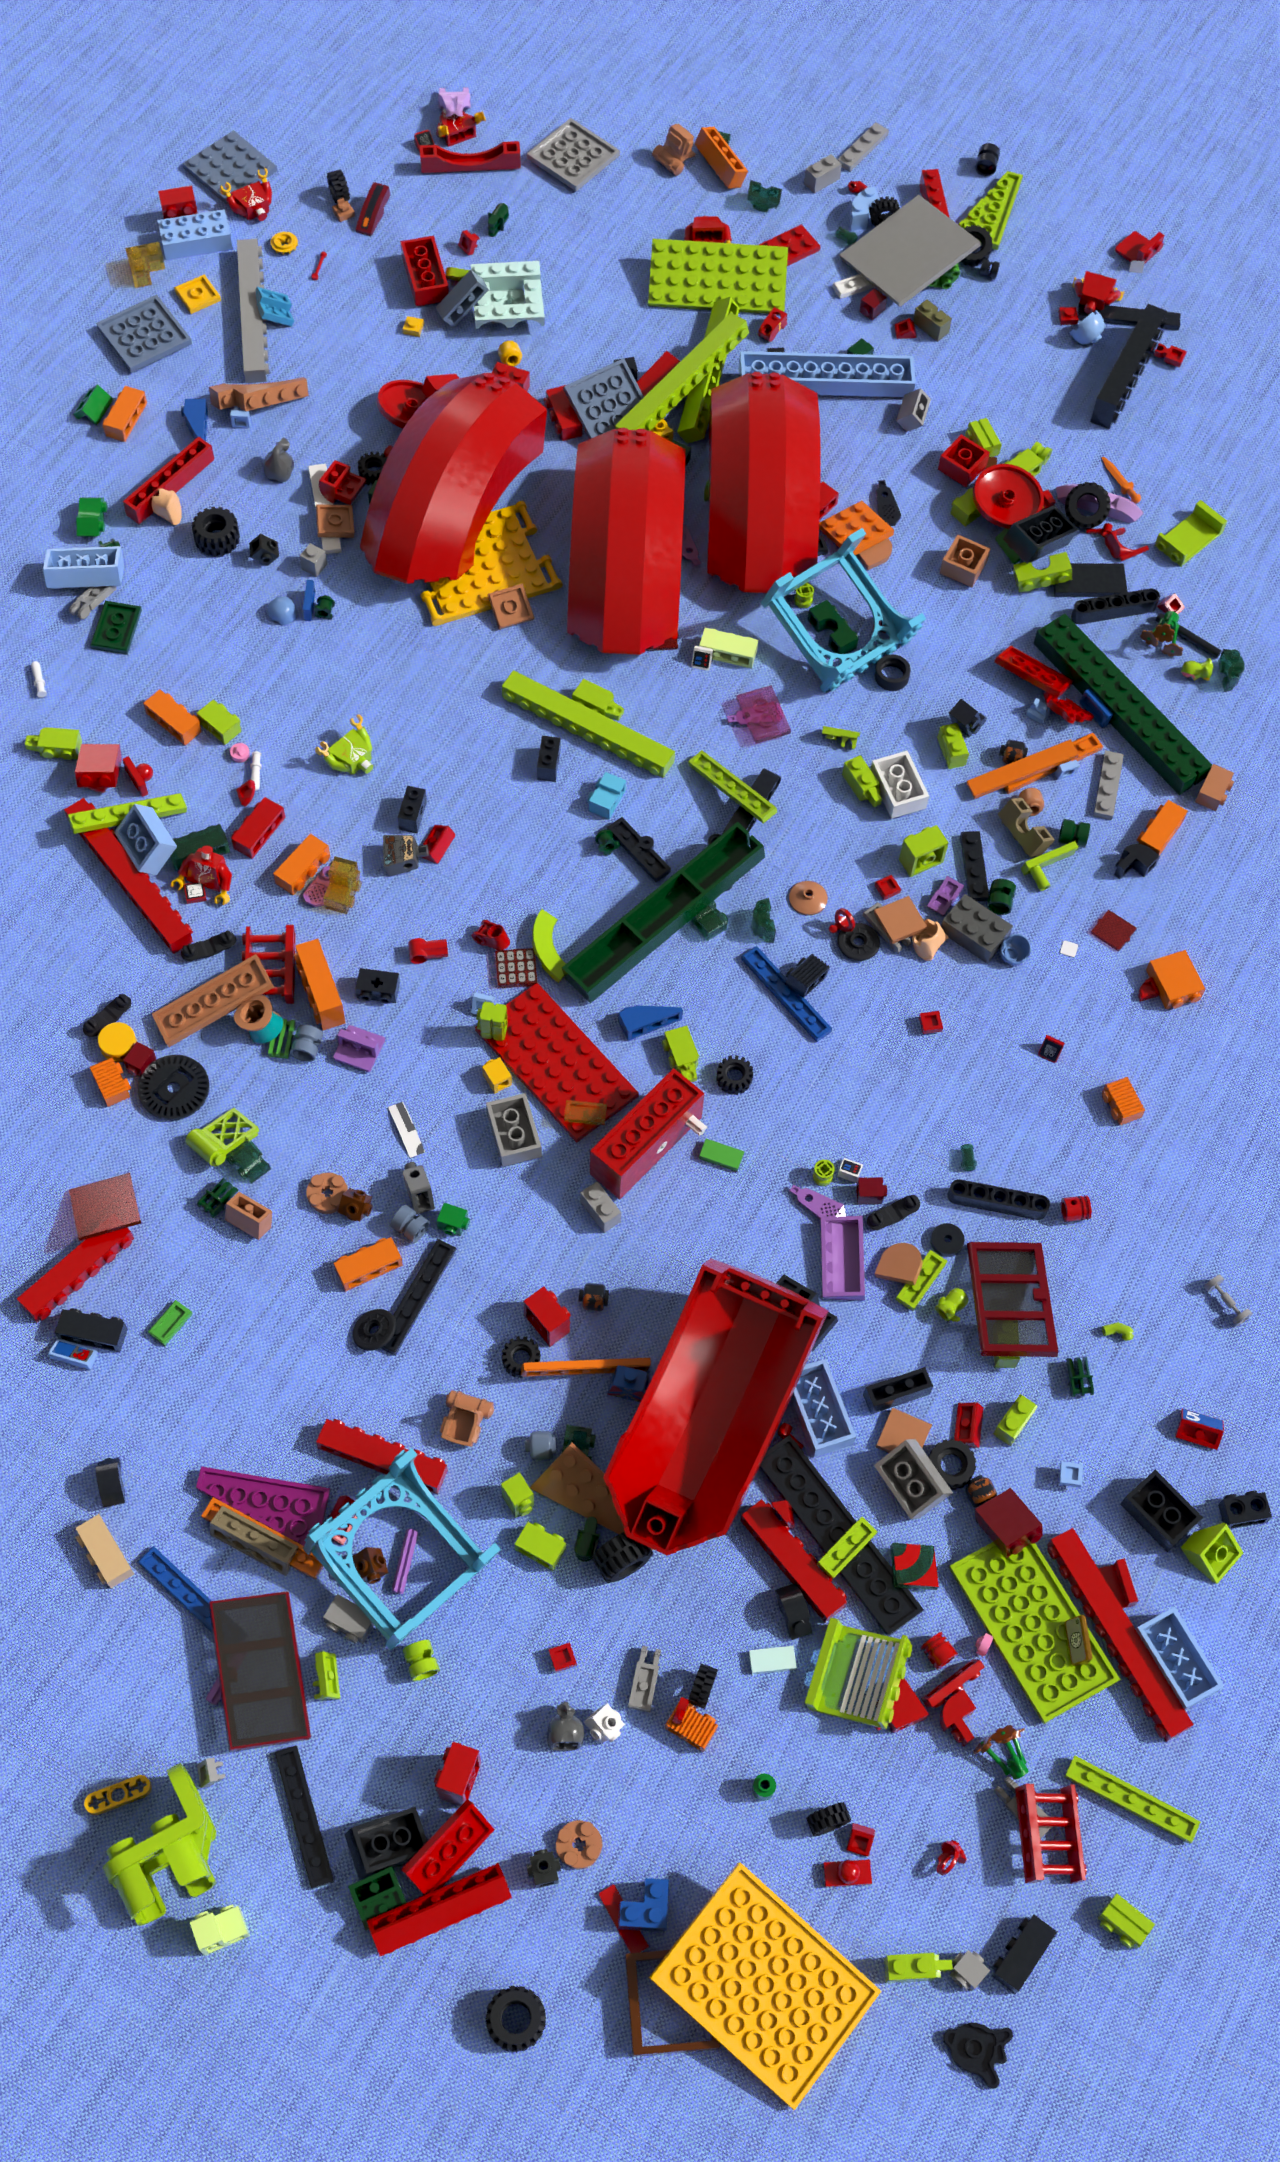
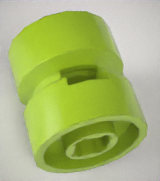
M430 1640L414 1642L403 1648L405 1661L410 1664L408 1670L412 1681L427 1679L440 1671L436 1658L432 1657L434 1651Z

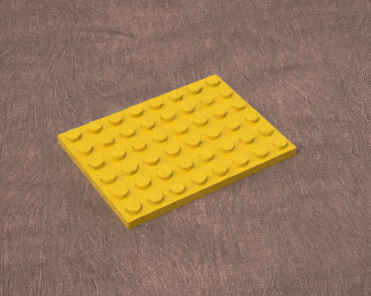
M741 1862L736 1864L649 1977L652 1982L792 2110L797 2108L881 1993L879 1988Z

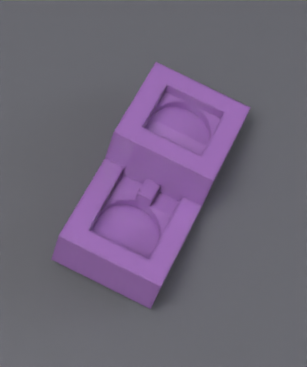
M947 876L927 907L944 916L959 896L964 885Z

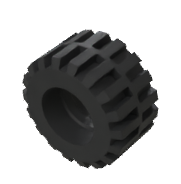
M1094 482L1078 484L1071 489L1065 501L1067 518L1078 528L1091 529L1099 526L1107 518L1110 511L1111 500L1108 492L1101 485H1097ZM1084 495H1092L1098 501V510L1091 516H1083L1077 510V502Z
M211 507V509L205 508L203 512L197 513L198 516L193 518L192 531L196 547L202 553L205 552L208 556L212 554L213 557H217V555L224 556L225 553H231V549H236V544H239L240 533L237 519L233 513H230V510H223V507ZM215 530H221L220 532H217V533H210V532L215 531Z
M625 1532L603 1544L595 1552L592 1560L605 1582L612 1583L628 1577L644 1566L653 1555V1551L650 1547L628 1538Z
M509 1986L510 1988L502 1989L500 1993L495 1994L491 2003L488 2004L486 2026L490 2037L497 2046L499 2045L506 2051L528 2050L527 2048L533 2047L543 2035L546 2025L545 2008L539 1996L531 1989L528 1990L523 1986ZM513 2004L523 2005L530 2014L529 2026L519 2034L509 2033L502 2025L504 2010Z

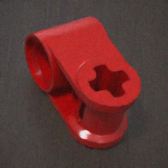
M482 920L478 930L471 934L476 943L499 951L506 949L510 945V939L503 926L488 920Z

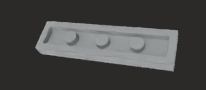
M875 122L838 158L842 168L851 172L888 136L889 130Z
M1105 750L1094 817L1108 820L1113 818L1124 754Z

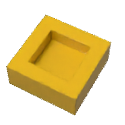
M407 316L403 326V334L420 337L424 326V319Z

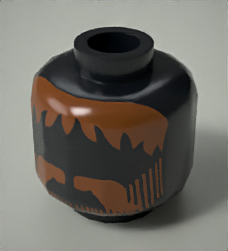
M1009 739L1005 745L1001 744L999 756H1003V763L1010 764L1025 758L1028 748L1025 747L1024 742Z
M586 1283L584 1290H579L578 1302H582L585 1310L602 1311L604 1306L608 1307L609 1290H606L603 1284Z
M980 1475L967 1482L968 1486L965 1488V1492L973 1507H979L997 1496V1491L990 1478H983Z

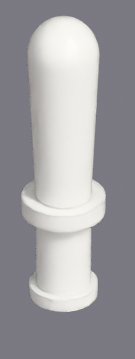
M34 661L31 663L35 680L34 686L37 688V696L42 698L47 695L44 689L45 681L42 679L39 662Z
M255 751L252 752L253 759L250 768L252 769L251 780L255 782V791L260 788V770L262 765L260 764L261 753Z

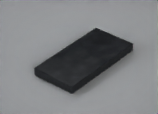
M1070 563L1072 567V580L1053 584L1054 596L1102 597L1127 592L1124 564Z

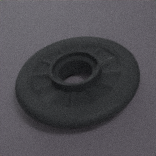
M855 923L853 931H840L837 944L841 953L847 958L855 961H864L872 958L878 952L880 938L877 932L869 925ZM860 938L864 941V944L856 945L853 940Z
M374 1309L363 1314L353 1328L355 1344L366 1351L377 1350L385 1346L392 1339L396 1330L394 1316L384 1309ZM379 1326L377 1332L370 1334L372 1327Z

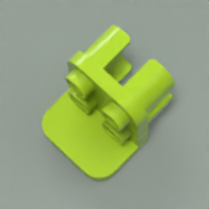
M181 1762L168 1768L166 1771L187 1818L180 1821L177 1814L168 1815L151 1825L150 1829L154 1836L137 1845L132 1837L126 1838L112 1845L106 1851L110 1860L103 1866V1871L108 1882L118 1890L130 1919H135L139 1926L164 1916L167 1911L152 1878V1875L171 1866L177 1882L181 1886H186L191 1897L202 1895L217 1883L208 1865L211 1843L215 1840L217 1831L190 1774Z

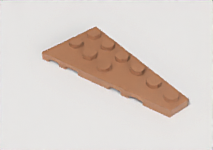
M573 1443L563 1451L530 1487V1489L586 1518L595 1517L598 1524L617 1534L625 1532L620 1515L618 1516L612 1501L610 1490L604 1481L605 1473Z

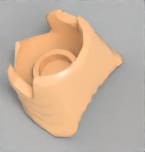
M158 489L159 496H152L151 505L153 512L173 525L179 524L182 518L179 497L173 490Z
M926 919L924 922L927 925V930L913 935L912 941L916 954L925 961H931L938 948L949 936L937 921L934 922Z

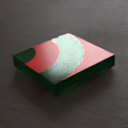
M892 1543L890 1549L894 1587L937 1590L939 1584L934 1546Z

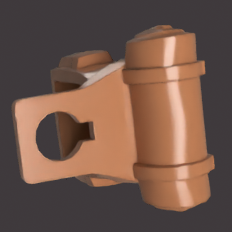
M674 124L668 130L664 145L656 146L652 156L656 161L665 166L669 172L678 176L684 169L683 162L688 158L694 157L696 154L692 151L694 136L680 124Z
M451 1390L446 1397V1406L450 1408L448 1416H445L442 1420L440 1428L441 1438L472 1447L474 1443H477L481 1433L479 1425L482 1419H489L492 1416L494 1403L484 1398L480 1399L464 1394L461 1391Z

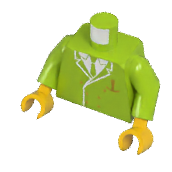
M357 714L356 717L359 723H355L353 718L350 719V724L356 727L357 730L353 728L329 748L328 744L322 741L319 744L322 746L323 751L317 746L315 752L318 755L323 754V759L333 770L355 774L361 769L368 774L373 769V764L370 763L373 748L365 727L361 725L363 718Z

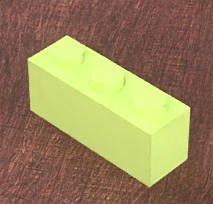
M704 628L699 646L713 649V660L752 668L757 653L758 640L716 629Z

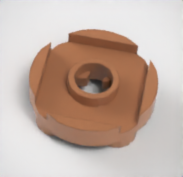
M334 1173L317 1174L311 1178V1182L307 1186V1199L309 1204L319 1213H335L338 1211L342 1194L348 1190L344 1178ZM330 1189V1191H333V1194H329L330 1197H325V1194L322 1192Z
M576 1820L566 1824L559 1831L556 1840V1851L559 1859L567 1866L576 1870H582L592 1866L599 1858L602 1850V1838L592 1823ZM580 1839L585 1841L586 1847L583 1846L584 1850L578 1851L577 1848H573L572 1843H576L575 1840Z

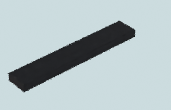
M1079 302L1078 319L1083 320L1090 314L1084 311L1085 306ZM1105 305L1103 310L1095 309V311L1099 312L1104 322L1136 326L1145 309ZM1167 312L1165 316L1167 323L1164 329L1179 330L1181 313Z
M437 1239L393 1315L396 1321V1330L392 1339L381 1349L396 1356L455 1254L456 1247Z
M296 1745L275 1752L310 1887L313 1890L333 1883L332 1871L298 1747Z

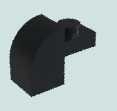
M1142 844L1129 845L1124 848L1120 860L1116 863L1117 869L1114 875L1121 879L1133 868L1145 877L1157 865L1160 855Z
M107 1458L99 1461L96 1467V1478L103 1508L125 1503V1489L121 1477L120 1458Z
M796 1583L776 1589L775 1593L779 1610L785 1617L791 1640L812 1634L809 1610L804 1596Z

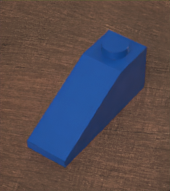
M185 399L184 406H181V416L185 417L186 425L194 440L200 437L206 441L208 421L206 399Z
M636 1005L634 1007H626L621 1012H618V1022L627 1040L630 1041L682 1020L683 1010L681 1007Z

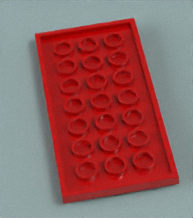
M538 983L506 1004L508 1026L503 1041L494 1040L493 1038H482L576 1143L639 1097V1092ZM476 1026L475 1031L481 1036V1030L477 1029Z

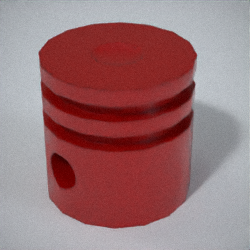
M1088 1195L1061 1199V1213L1064 1222L1091 1219L1092 1209Z
M942 1632L934 1635L920 1647L922 1650H925V1655L928 1654L927 1658L936 1670L945 1666L958 1655L951 1643L946 1641L947 1638L942 1636Z

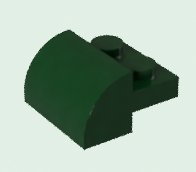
M392 1866L348 1886L365 1930L369 1929L367 1920L406 1904Z

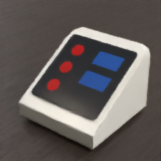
M695 646L691 666L708 671L712 662L713 649Z
M844 1158L837 1177L857 1183L863 1164Z

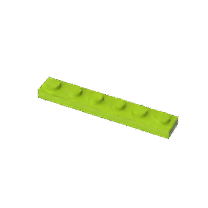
M703 750L688 761L691 768L763 824L777 813V808Z
M178 793L68 814V821L73 834L120 825L134 804L152 807L158 817L187 812V806L182 794Z
M1076 1755L1073 1756L1064 1778L1189 1844L1193 1842L1201 1821Z

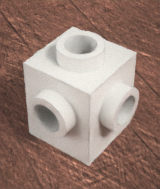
M608 1703L596 1709L584 1721L585 1725L590 1729L591 1736L600 1743L608 1740L610 1742L614 1741L621 1734L619 1730L625 1725L621 1720L620 1714L612 1709Z

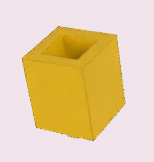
M500 1057L495 1060L491 1059L482 1066L483 1076L494 1094L512 1085V1076Z

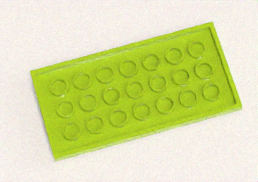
M652 239L648 306L712 310L714 302L731 296L740 307L739 312L769 314L774 307L784 312L788 247Z
M994 1542L949 1566V1570L989 1635L993 1636L992 1641L1043 1725L1120 1681L1119 1676L1089 1628L1088 1633L1093 1659L1087 1665L1073 1666L1071 1664L1065 1621L1080 1616L1036 1543L1029 1544L1020 1553L1006 1558Z

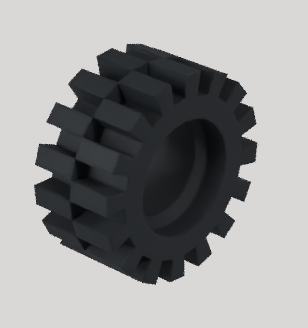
M341 169L327 173L328 187L336 204L337 200L344 198V201L350 200L347 181Z
M886 196L885 199L880 197V200L876 199L875 203L872 202L869 207L871 223L876 227L899 210L898 201L894 200L893 197L889 199V196Z
M370 452V455L365 453V457L361 456L360 460H358V473L360 477L366 479V485L370 483L373 485L375 480L379 479L388 458L383 453L380 455L379 452H376V454ZM374 466L381 468L377 471L368 470L370 467Z
M731 1055L728 1056V1060L724 1058L722 1063H719L716 1080L718 1081V1086H722L724 1092L727 1089L728 1094H731L732 1091H734V1095H738V1091L742 1094L752 1084L753 1067L750 1066L749 1061L745 1062L744 1057L740 1060L738 1059L739 1056L735 1055V1059H732ZM733 1069L739 1070L743 1076L740 1080H731L727 1076L728 1071Z
M517 1336L516 1340L512 1338L509 1340V1344L506 1343L504 1345L502 1361L508 1374L511 1372L513 1377L519 1375V1378H523L521 1376L523 1364H518L513 1360L514 1353L524 1350L530 1356L526 1363L540 1362V1349H538L537 1343L534 1344V1340H527L525 1336L523 1339H520V1336Z
M700 1664L688 1699L690 1704L705 1709L718 1669Z
M844 1802L829 1805L806 1817L814 1837L832 1832L852 1821Z

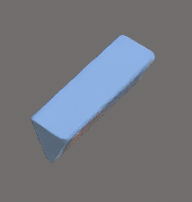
M57 1339L48 1355L50 1359L91 1370L98 1350Z

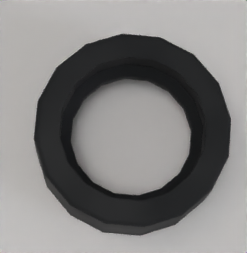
M886 655L877 662L874 674L875 681L885 690L898 691L908 684L911 672L910 664L899 655ZM891 666L896 667L903 672V676L898 679H890L883 675L882 669Z

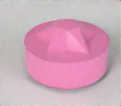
M237 743L230 749L231 758L235 762L242 763L250 757L249 748L246 744Z
M985 1633L984 1636L977 1639L975 1643L977 1654L981 1656L986 1655L993 1636Z

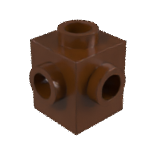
M349 1188L342 1194L337 1213L347 1216L352 1221L360 1222L371 1213L373 1207L370 1204L372 1196L367 1195L362 1190Z
M366 1547L352 1556L358 1574L368 1584L379 1582L381 1577L388 1573L386 1560L381 1548Z

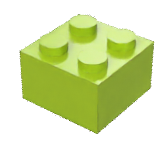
M937 825L931 828L926 827L920 833L908 835L903 840L899 861L908 875L913 877L943 863L949 842Z

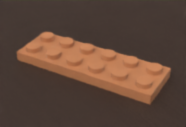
M255 954L152 1013V1016L168 1047H171L234 1011L249 998L262 995L274 988L259 957Z

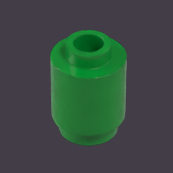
M765 1773L758 1775L752 1785L753 1795L761 1801L772 1798L776 1790L775 1779ZM761 1783L767 1784L769 1788L763 1789Z

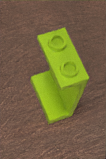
M1200 500L1196 503L1193 513L1166 535L1160 532L1154 546L1182 567L1224 532L1227 520Z

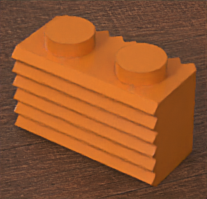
M111 1057L90 1066L92 1075L107 1107L130 1098L128 1090L131 1089L127 1078L122 1079L121 1074L124 1072L119 1062L115 1063Z
M1128 1077L1105 1084L1102 1098L1105 1103H1109L1114 1120H1118L1119 1124L1123 1125L1142 1118L1145 1108L1141 1104Z
M689 1703L682 1724L678 1726L672 1723L677 1709L676 1706L665 1724V1729L704 1752L718 1728V1725L715 1723L716 1720L706 1713L702 1716L696 1711L697 1708Z

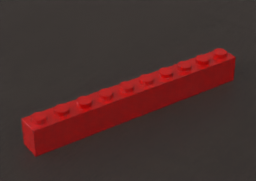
M82 798L64 809L68 820V814L96 808L92 803L88 804ZM102 828L78 833L173 954L181 950L184 945L187 946L193 942L191 936L193 931L190 926L181 921L182 917L176 909L172 910L170 901L166 896H161V891L157 884L149 881L148 873L137 870L126 850L117 840L118 838L113 829Z
M1074 1528L1052 1538L1047 1544V1551L1053 1560L1056 1559L1060 1566L1059 1571L1064 1579H1068L1071 1584L1073 1595L1082 1602L1085 1615L1093 1620L1096 1633L1100 1638L1103 1637L1107 1644L1108 1653L1111 1657L1116 1658L1119 1663V1671L1124 1677L1128 1678L1133 1694L1142 1701L1145 1714L1153 1719L1156 1724L1155 1730L1157 1734L1167 1742L1189 1730L1194 1725Z

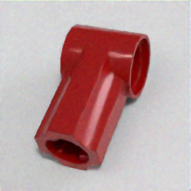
M414 938L408 942L410 961L414 964L424 963L427 959L448 957L446 939L425 941L422 938Z

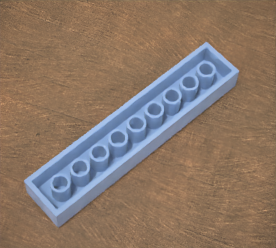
M740 351L738 364L739 377L747 373L752 374L753 372H760L762 374L779 373L815 391L817 395L904 397L905 394L914 391L916 384L913 356Z

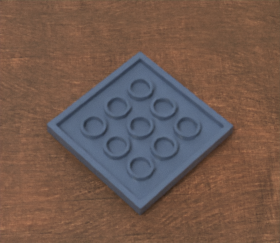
M234 130L183 162V168L226 205L228 204L225 199L227 197L219 191L221 185L224 190H227L225 183L228 182L231 186L229 191L231 194L232 191L257 181L262 182L257 176L258 169L261 175H265L264 168H266L268 171L267 178L277 172V166Z
M158 295L96 323L97 329L131 373L192 344L189 335Z
M624 358L563 387L589 439L616 429L615 425L644 398Z

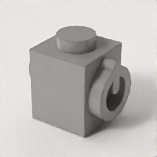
M968 1950L964 1954L959 1952L952 1960L954 1967L950 1976L963 1990L968 1991L970 1989L973 1991L990 1970L983 1964L984 1959L975 1951L971 1953Z

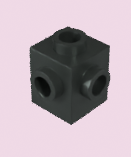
M259 534L249 543L250 558L268 566L279 557L278 542L263 534Z
M547 1849L534 1852V1856L530 1857V1864H526L529 1879L534 1878L536 1889L558 1884L557 1872L561 1871L559 1858H554L553 1851L548 1852ZM543 1865L548 1867L546 1870L540 1869Z

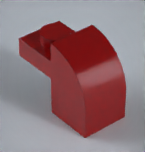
M964 1689L947 1700L940 1713V1725L943 1732L952 1728L953 1731L951 1733L958 1743L961 1742L963 1746H966L975 1737L963 1719L974 1713L976 1707Z

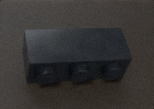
M70 1308V1310L62 1309L55 1334L58 1339L120 1353L128 1329L125 1322L120 1318L111 1317L109 1319L104 1318L98 1313L85 1314L78 1309Z
M926 1367L867 1386L863 1397L870 1414H874L930 1395L933 1384Z
M1034 1914L1029 1919L1026 1916L1018 1926L1020 1933L1016 1938L1012 1936L1005 1946V1949L1008 1950L1003 1958L999 1956L992 1966L995 1970L992 1977L1014 1994L1020 1991L1057 1933L1056 1930Z

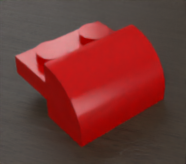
M334 460L319 480V489L329 502L334 504L336 500L351 505L366 485V479L351 473L350 466Z

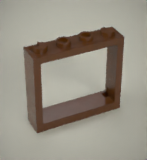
M670 1950L627 1953L625 1955L633 2057L719 2050L720 2043L712 2036L711 2041L643 2047L636 1962L661 1960Z

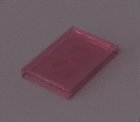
M772 685L736 696L755 744L791 734L790 726Z

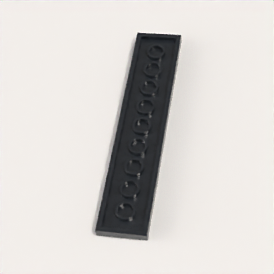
M790 1435L767 1450L759 1468L781 1497L789 1502L794 1514L826 1554L856 1523V1520ZM871 1540L839 1572L887 1636H891L924 1611Z

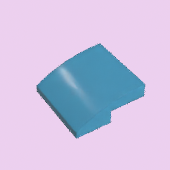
M257 287L256 301L261 318L292 327L294 323L290 313L292 303L288 296Z

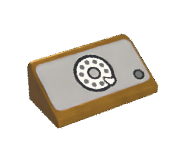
M1080 1615L1065 1621L1070 1660L1073 1666L1087 1665L1093 1659L1086 1616Z

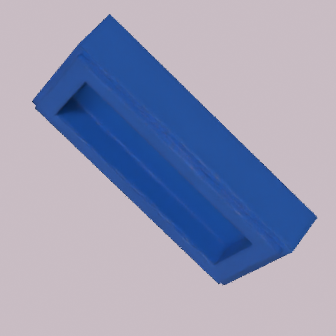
M307 580L303 604L304 621L312 620L316 592L313 580Z
M1090 688L1085 690L1079 703L1086 711L1094 715L1093 719L1102 728L1106 727L1113 713Z

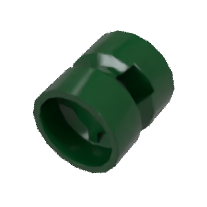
M1063 819L1058 843L1069 844L1076 841L1078 847L1085 848L1090 832V824L1084 822L1075 824L1074 820Z
M1007 879L993 880L990 887L987 909L997 915L1011 913L1016 885Z

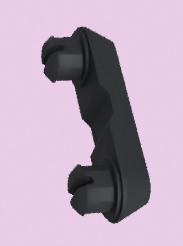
M227 930L205 941L188 944L187 946L184 945L181 950V957L191 962L216 955L223 950L231 948L236 943V936Z
M119 994L100 1013H97L84 1023V1034L89 1037H95L106 1025L118 1021L123 1013L131 1007V999L125 994Z
M916 1195L906 1196L870 1214L867 1218V1225L872 1230H880L886 1226L893 1225L919 1210L920 1201Z

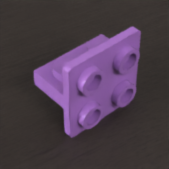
M349 1025L346 1030L340 1029L337 1035L339 1046L333 1056L334 1060L366 1072H371L383 1047L385 1037Z

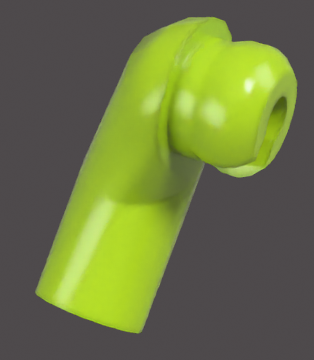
M1116 1322L1102 1326L1104 1336L1119 1333L1122 1334V1339L1125 1341H1130L1134 1337L1133 1329L1125 1324Z

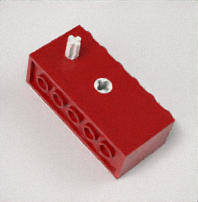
M673 1068L590 1150V1175L618 1199H621L690 1129L699 1136L704 1133L707 1126L700 1119L702 1118L705 1093Z

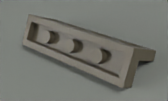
M224 1506L220 1508L210 1522L211 1536L285 1576L288 1574L290 1562L298 1551L297 1545Z

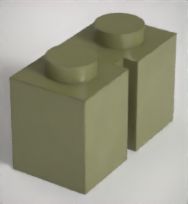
M926 299L915 308L913 323L937 342L949 333L952 318L942 310L938 311V307Z

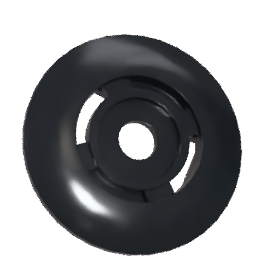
M168 1055L153 1061L144 1073L141 1074L138 1082V1096L143 1107L153 1116L164 1120H179L194 1114L205 1103L210 1089L209 1078L203 1066L196 1060L184 1055ZM179 1072H183L190 1076L192 1081L189 1082L187 1077ZM171 1083H178L180 1089L172 1093L168 1091V1086ZM158 1093L160 1098L167 1104L162 1103L154 1094Z

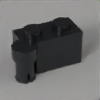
M962 699L949 712L952 724L958 723L960 730L968 737L976 734L987 719V717L982 713H978L977 710Z

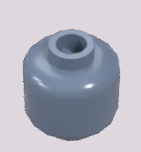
M550 1431L531 1432L530 1438L525 1439V1452H530V1457L534 1460L552 1458V1455L556 1454V1436H552Z

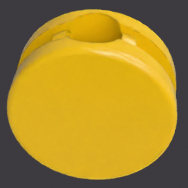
M121 1022L106 1025L98 1035V1046L102 1055L106 1059L112 1057L114 1062H123L137 1041L133 1029Z

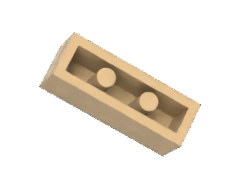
M99 1514L76 1527L79 1534L76 1536V1539L81 1548L87 1547L89 1553L86 1557L92 1567L94 1565L98 1566L100 1571L96 1574L103 1585L107 1583L110 1588H113L134 1575Z

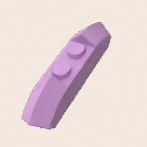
M1065 484L1056 487L1058 500L1065 504L1068 493L1078 484ZM1108 492L1111 507L1107 517L1133 523L1143 514L1141 509L1131 500ZM1084 495L1078 500L1077 508L1096 513L1098 501L1092 495Z

